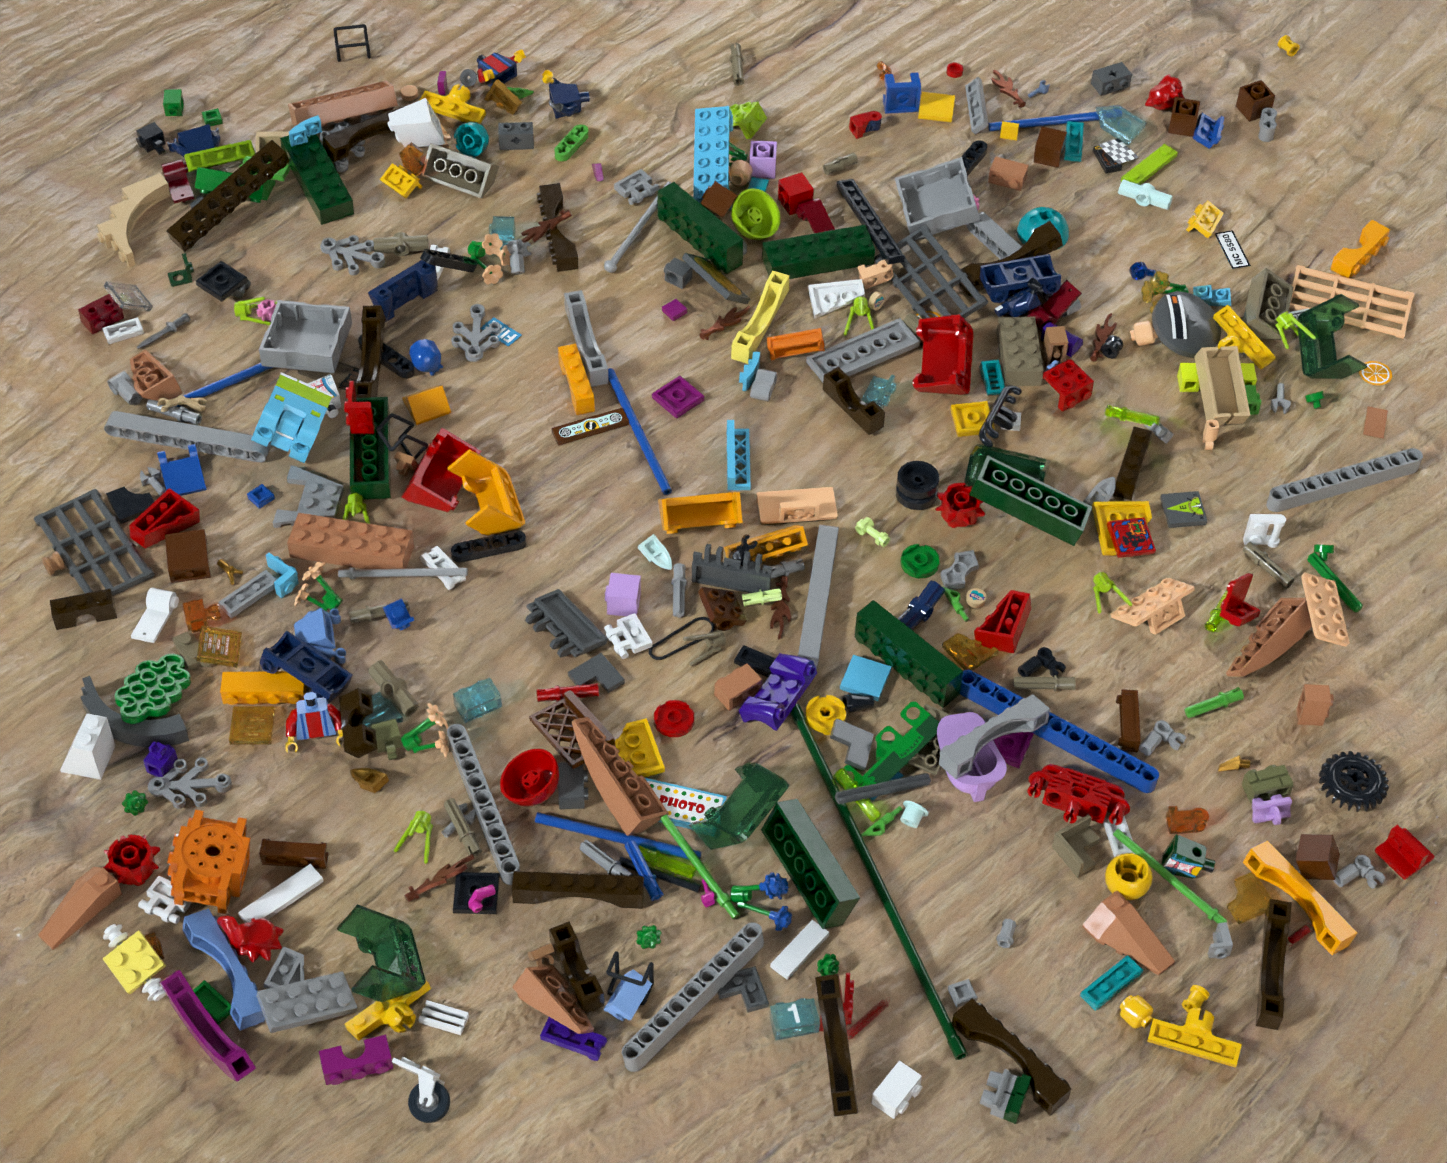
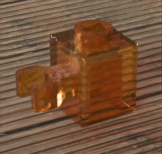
M203 599L183 603L188 631L191 630L195 633L202 631V629L203 631L209 630L207 620L221 619L218 604L205 608Z

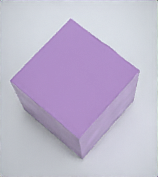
M751 141L750 165L753 169L751 178L775 179L777 142Z
M611 573L609 586H606L605 591L607 615L629 616L634 613L637 615L641 596V576Z

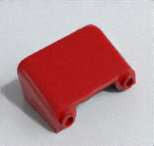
M960 314L919 319L916 333L923 341L922 371L913 378L914 388L918 392L969 394L973 353V329L971 325Z
M441 428L425 451L401 498L408 502L444 512L454 511L459 503L456 499L463 481L462 477L452 473L447 467L469 449L479 455L481 450L446 429Z

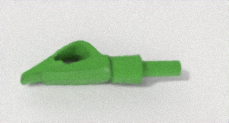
M507 87L519 99L534 93V91L528 89Z
M943 587L945 589L944 594L956 613L960 614L963 620L967 622L969 618L964 612V607L959 602L961 599L960 593Z
M899 806L891 813L887 812L880 820L863 832L861 836L883 835L885 825L893 821V817L900 813L902 808Z

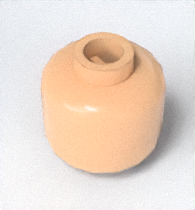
M744 160L734 161L729 169V180L737 186L746 185L753 172L752 166Z
M1149 320L1135 323L1133 326L1134 330H1130L1132 341H1136L1138 346L1153 344L1155 338H1158L1153 324Z

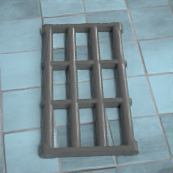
M927 225L920 227L896 243L900 249L908 244L923 262V264L914 269L905 258V262H901V264L908 273L900 279L894 273L891 279L895 288L900 290L912 305V309L922 319L930 318L922 308L929 302L934 304L942 316L951 315L937 298L945 292L949 294L962 312L959 314L963 318L988 304V300L969 281L967 274L963 273L949 256V252L944 250ZM921 235H924L938 253L931 259L925 255L914 241ZM881 253L875 256L874 259L876 264L884 260ZM942 259L957 276L949 282L946 281L934 266V264ZM926 269L932 273L942 286L934 292L919 275ZM912 278L926 294V297L918 302L904 285V283ZM960 282L963 283L977 301V303L969 308L953 289Z
M93 489L34 517V521L42 528L52 543V548L59 553L70 571L69 574L75 578L84 593L93 592L82 576V573L93 569L105 589L111 588L113 596L155 575L151 567L146 565L136 550L135 544L129 540L118 524V519L109 511L97 489ZM93 499L106 520L95 524L82 503ZM75 507L88 527L77 533L64 513ZM56 515L70 535V537L62 541L58 540L46 520ZM110 526L123 543V546L112 550L100 532ZM94 535L106 554L94 558L82 539ZM74 543L87 560V563L76 567L64 549ZM129 552L142 571V574L131 578L117 556ZM109 560L125 581L115 587L99 566Z

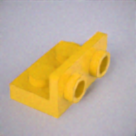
M393 163L379 179L405 199L415 187L419 189L423 187L419 183L420 179L413 173L411 175L407 174L408 171L403 166L399 165L397 167Z
M1207 200L1203 205L1199 204L1195 208V215H1192L1187 223L1189 225L1186 231L1189 232L1195 228L1206 238H1209L1224 213Z

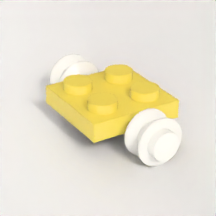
M113 924L104 931L103 939L111 941L108 945L110 948H117L103 958L104 962L128 994L133 993L145 984L142 993L148 992L150 994L148 1001L154 1000L156 1002L166 995L159 983L162 979H152L154 975L166 967L159 955L141 931L138 930L127 939L128 933H121L122 925L116 926V924Z

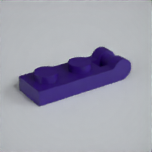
M551 1017L548 1018L540 1034L541 1040L580 1053L594 1061L599 1060L601 1056L600 1050L607 1043V1038L594 1032L578 1034ZM588 1041L593 1043L592 1047L587 1046Z

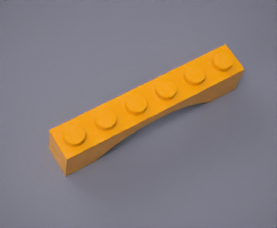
M1266 841L1251 848L1243 861L1244 865L1257 878L1279 887L1299 903L1313 924L1317 941L1331 955L1349 947L1357 932L1273 845Z

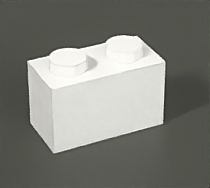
M899 1061L874 1091L872 1104L893 1119L898 1113L903 1114L909 1105L908 1101L912 1096L915 1098L921 1091L922 1076Z

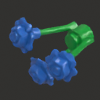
M771 872L765 876V881L759 885L732 886L731 900L737 903L738 908H746L769 916V919L775 922L776 931L788 928V925L791 924L792 914L788 912V906H782L778 912L773 910L770 912L747 904V901L752 899V891L758 890L766 891V895L770 899L778 897L779 900H782V895L788 893L789 887L787 879L782 878L779 873L775 876L774 872Z

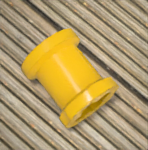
M1285 35L1278 41L1277 46L1280 49H1284L1287 55L1292 57L1297 53L1300 45L1294 43L1288 35Z
M1193 985L1190 988V995L1186 1000H1183L1182 1007L1187 1012L1191 1008H1201L1203 1002L1208 1000L1209 992L1199 985Z

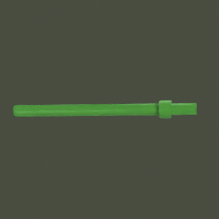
M667 814L662 816L660 820L717 897L716 901L722 908L726 909L733 920L738 918L740 914L731 903L730 896L723 892Z

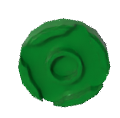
M914 544L908 546L902 552L900 563L901 568L906 574L919 579L934 575L939 568L940 559L938 553L932 547Z

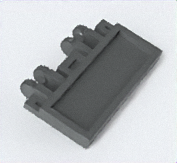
M706 544L704 559H702V553L695 551L693 553L692 582L746 593L759 592L760 589L761 591L771 590L772 566L763 565V570H761L762 554H757L755 562H751L750 552L746 551L743 566H741V560L726 557L723 563L724 548L721 546L718 547L716 555L711 554V544Z
M560 589L535 598L534 602L527 604V608L531 613L527 615L525 621L528 624L535 623L533 626L535 632L548 629L557 637L550 642V647L554 650L559 648L557 654L560 658L570 654L576 658L607 644L608 638Z

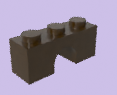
M111 588L50 600L51 614L56 630L76 627V619L85 614L93 615L97 622L117 618Z
M357 688L339 697V710L341 713L344 752L360 758L377 749L376 731L362 724L366 716L374 713L372 695Z

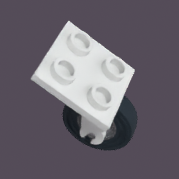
M402 1057L401 1061L393 1058L392 1062L418 1075L419 1084L411 1090L408 1098L411 1114L417 1120L424 1123H433L442 1119L449 1110L450 1096L444 1087L445 1082L439 1079L440 1074L425 1066H422L420 1070V1065L405 1057Z

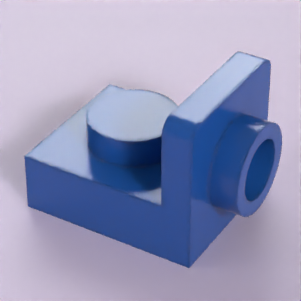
M402 598L382 607L392 629L399 628L400 631L411 626L410 622L414 621L413 616L410 617Z

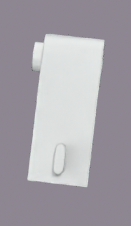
M153 587L149 589L146 597L147 609L131 634L132 639L155 643L173 609L178 606L179 598L175 592Z

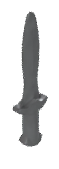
M184 313L177 320L166 322L167 326L145 339L137 346V349L154 342L167 332H177L179 326L190 322L189 315Z

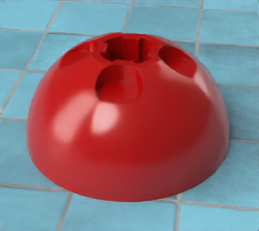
M530 749L520 753L508 763L501 775L500 789L502 794L509 801L519 806L530 807L545 802L553 795L559 783L560 775L556 759L549 751L544 749Z

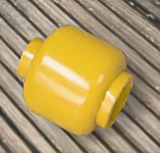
M1139 995L1128 996L1119 1007L1121 1009V1018L1132 1028L1137 1029L1141 1026L1146 1028L1153 1020L1151 1017L1153 1007Z

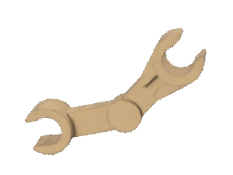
M180 395L170 400L161 398L158 400L157 406L164 405L161 408V412H167L170 407L177 405H187L196 411L203 412L207 400L204 398L190 399Z

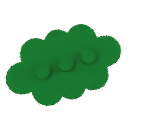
M166 654L158 661H143L136 666L135 673L125 677L124 686L119 688L114 694L115 703L121 707V719L124 722L130 724L140 723L148 716H163L171 710V704L178 702L182 698V690L189 687L191 683L190 673L185 670L184 658L178 654Z

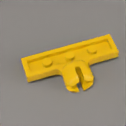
M460 84L454 85L447 96H441L425 90L420 100L426 98L435 113L466 123L477 122L481 124L486 116V110L467 104L471 94L470 90L464 85L460 90H458L461 86Z
M1229 305L1214 314L1213 319L1228 334L1219 341L1218 350L1221 347L1237 346L1238 353H1245L1260 370L1275 360L1276 356Z
M416 972L346 1022V1029L358 1041L383 1024L389 1025L395 1032H407L402 1025L405 1024L411 1029L416 1020L414 1011L409 1005L431 990L429 982Z
M1191 1008L1188 1011L1184 1026L1153 1018L1147 1042L1236 1068L1242 1044L1212 1035L1214 1015L1211 1012L1205 1010L1202 1020H1198L1201 1008Z

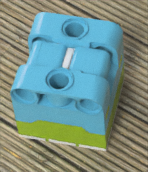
M281 372L270 399L264 407L251 441L265 447L271 442L270 445L286 452L290 449L288 457L305 463L333 395Z

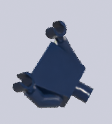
M207 124L177 133L178 142L175 138L173 143L167 142V145L171 152H177L182 157L188 153L219 147L221 139L219 128L212 131L210 125Z

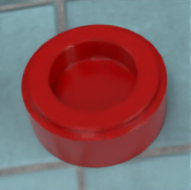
M956 62L947 65L946 73L949 77L959 78L963 75V66Z

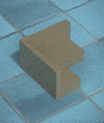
M1090 815L1056 832L1052 844L1053 849L1077 878L1093 870L1096 865L1086 852L1087 849L1098 844L1100 840L1090 827Z

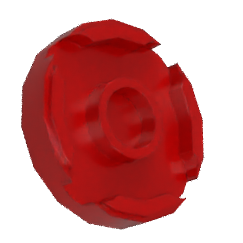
M669 700L656 708L654 712V725L657 731L664 736L681 737L692 730L694 726V712L685 702Z

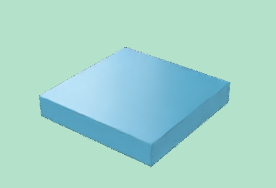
M853 655L840 684V690L872 695L875 701H879L892 666Z

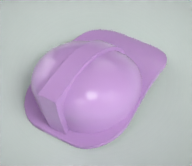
M974 712L943 717L937 727L940 750L944 746L957 741L959 737L972 732L975 727L985 724V721ZM991 740L977 753L971 771L958 779H954L947 771L946 773L951 783L958 790L970 794L973 801L978 802L984 801L986 791L1004 778L1007 766L994 741Z

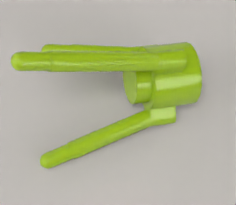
M265 297L235 302V316L240 317V320L264 325L271 324L268 321L248 317V315H251L252 308H258V304H260L251 303L263 301Z
M865 297L855 298L853 306L850 307V315L844 331L845 336L849 331L854 313L859 316L867 314L871 330L875 329L870 308L868 307V300Z
M1286 311L1276 318L1278 323L1275 326L1279 330L1286 349H1289V345L1283 328L1285 330L1292 328L1305 345H1308V342L1295 327V324L1313 340L1316 339L1292 313Z
M357 493L350 494L348 496V504L345 505L342 520H347L349 511L352 513V516L362 511L365 522L370 524L367 505L363 503L362 495Z
M1099 572L1094 576L1093 582L1095 586L1093 590L1099 614L1102 612L1099 592L1105 593L1111 588L1129 606H1132V602L1115 585L1114 581L1110 580L1106 573Z
M417 811L413 820H411L405 833L394 848V852H398L408 835L412 836L414 832L423 833L426 831L424 863H428L431 831L433 828V824L430 823L431 815L425 811Z

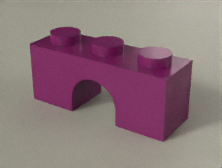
M386 1034L365 1039V1051L356 1059L347 1058L342 1052L341 1045L320 1050L319 1056L326 1085H338L346 1080L362 1079L366 1075L382 1074L393 1069Z

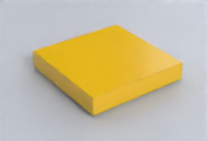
M922 92L918 119L952 122L955 95Z
M988 401L951 405L950 410L957 436L979 435V431L990 412Z

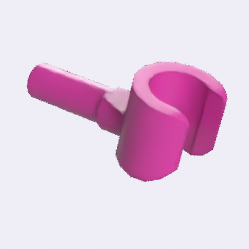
M703 879L702 883L705 894L701 896V900L705 907H709L715 904V895Z

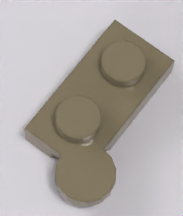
M191 630L172 638L178 652L184 658L189 671L198 668L199 664L204 667H210L216 662L215 655L212 652H203L200 649V645Z

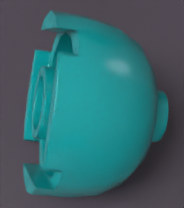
M468 122L460 125L455 130L454 139L456 138L457 142L455 145L460 153L477 157L487 149L489 134L483 125L477 122Z

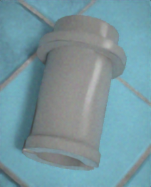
M1004 919L1000 934L996 938L997 944L1002 948H1009L1014 943L1013 934L1017 924L1011 919Z

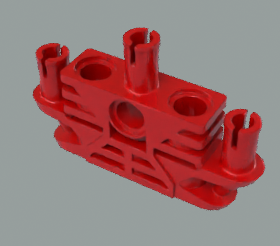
M1048 764L1043 767L1042 771H1035L1029 776L1030 786L1027 790L1028 795L1032 797L1033 792H1035L1034 798L1040 796L1041 791L1045 790L1042 803L1065 811L1063 818L1066 822H1068L1069 817L1071 818L1070 823H1075L1077 816L1085 817L1090 815L1092 821L1102 824L1108 811L1111 812L1109 816L1110 823L1113 824L1116 819L1115 825H1120L1123 821V816L1130 812V806L1124 799L1125 793L1123 789L1105 780L1054 764Z

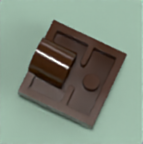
M708 587L700 588L698 594L710 621L716 624L718 630L727 631L734 625L743 626L747 622L734 591Z

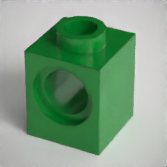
M182 89L164 90L163 107L165 116H183L184 98Z

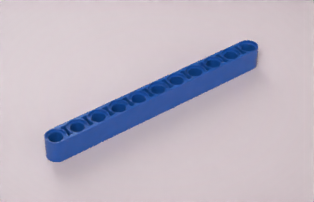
M971 670L963 671L960 695L997 715L1023 699L1021 696ZM1049 712L1048 723L1032 732L1141 792L1151 793L1156 788L1159 778V772L1156 768Z

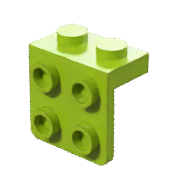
M746 102L730 106L733 114V126L739 125L746 139H751L767 119L759 102Z

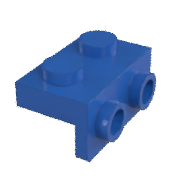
M1202 112L1198 116L1193 139L1209 149L1214 144H1218L1222 137L1221 131L1224 128L1225 117L1221 116L1215 121Z

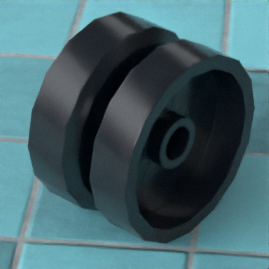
M911 461L901 466L897 474L896 498L898 502L911 510H923L932 506L937 499L936 494L939 487V473L937 469L924 461Z

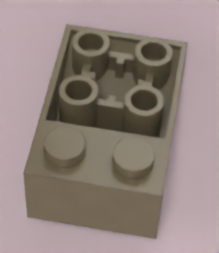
M928 704L924 706V709L939 722L943 717L950 715ZM937 734L908 762L935 776L941 769L939 765L941 750Z

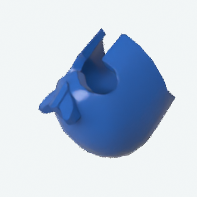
M428 339L418 340L410 347L409 354L417 370L430 372V375L433 376L435 372H439V369L443 368V365L440 364L441 353L434 341Z

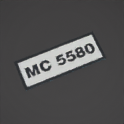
M1233 230L1214 233L1232 269L1251 266Z

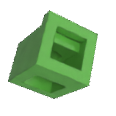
M1245 385L1250 414L1258 415L1261 406L1260 394L1256 391V385Z

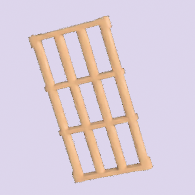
M1301 265L1296 266L1291 301L1292 298L1328 307L1326 311L1290 302L1289 311L1309 308L1312 316L1324 318V320L1345 323L1360 327L1361 329L1365 328L1404 339L1411 304L1415 296L1413 292L1396 290L1376 285L1375 283L1343 277L1338 274L1334 275L1305 268V266ZM1299 274L1332 281L1334 284L1331 287L1298 279ZM1338 283L1369 290V294L1364 295L1336 287ZM1296 286H1300L1316 291L1329 293L1331 295L1330 299H1327L1294 290ZM1373 291L1407 299L1408 303L1405 305L1372 297ZM1334 295L1366 302V306L1364 308L1333 300ZM1370 304L1395 309L1405 312V316L1392 315L1369 309ZM1333 307L1362 314L1363 318L1359 320L1330 313V310ZM1367 316L1402 324V328L1400 330L1367 322L1366 319Z

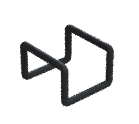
M365 24L335 27L333 29L338 62L341 61L339 48L366 46L368 59L371 58L367 26ZM364 28L365 42L339 45L337 30Z
M389 414L376 429L391 452L401 444L407 455L413 456L403 442L405 438L423 445L414 456L415 460L428 447L426 442L407 434L414 427V423L396 414ZM392 417L410 425L399 436L398 441L393 447H391L380 430Z
M615 951L606 971L608 976L613 977L607 990L608 995L612 996V990L617 979L643 986L649 976V981L652 985L640 1004L645 1005L654 984L653 962L649 963L642 981L635 980L619 974V952ZM614 963H615V973L611 972V970H612V968H613V966H614Z

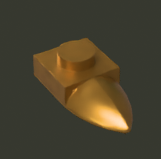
M355 768L350 770L352 778L359 783L360 788L372 793L379 791L389 781L387 774L374 769Z

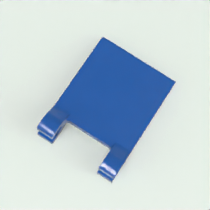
M195 444L188 445L190 457L170 462L167 461L165 451L157 452L166 491L170 488L180 496L207 490Z

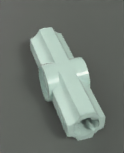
M1122 180L1118 190V194L1135 199L1136 203L1140 206L1151 204L1168 210L1173 199L1172 195L1157 191L1149 183L1138 185Z

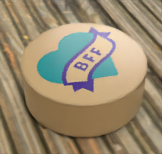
M878 291L874 292L869 298V307L875 311L879 310L885 300L884 294Z
M979 588L970 589L966 595L967 604L973 608L984 606L986 593Z

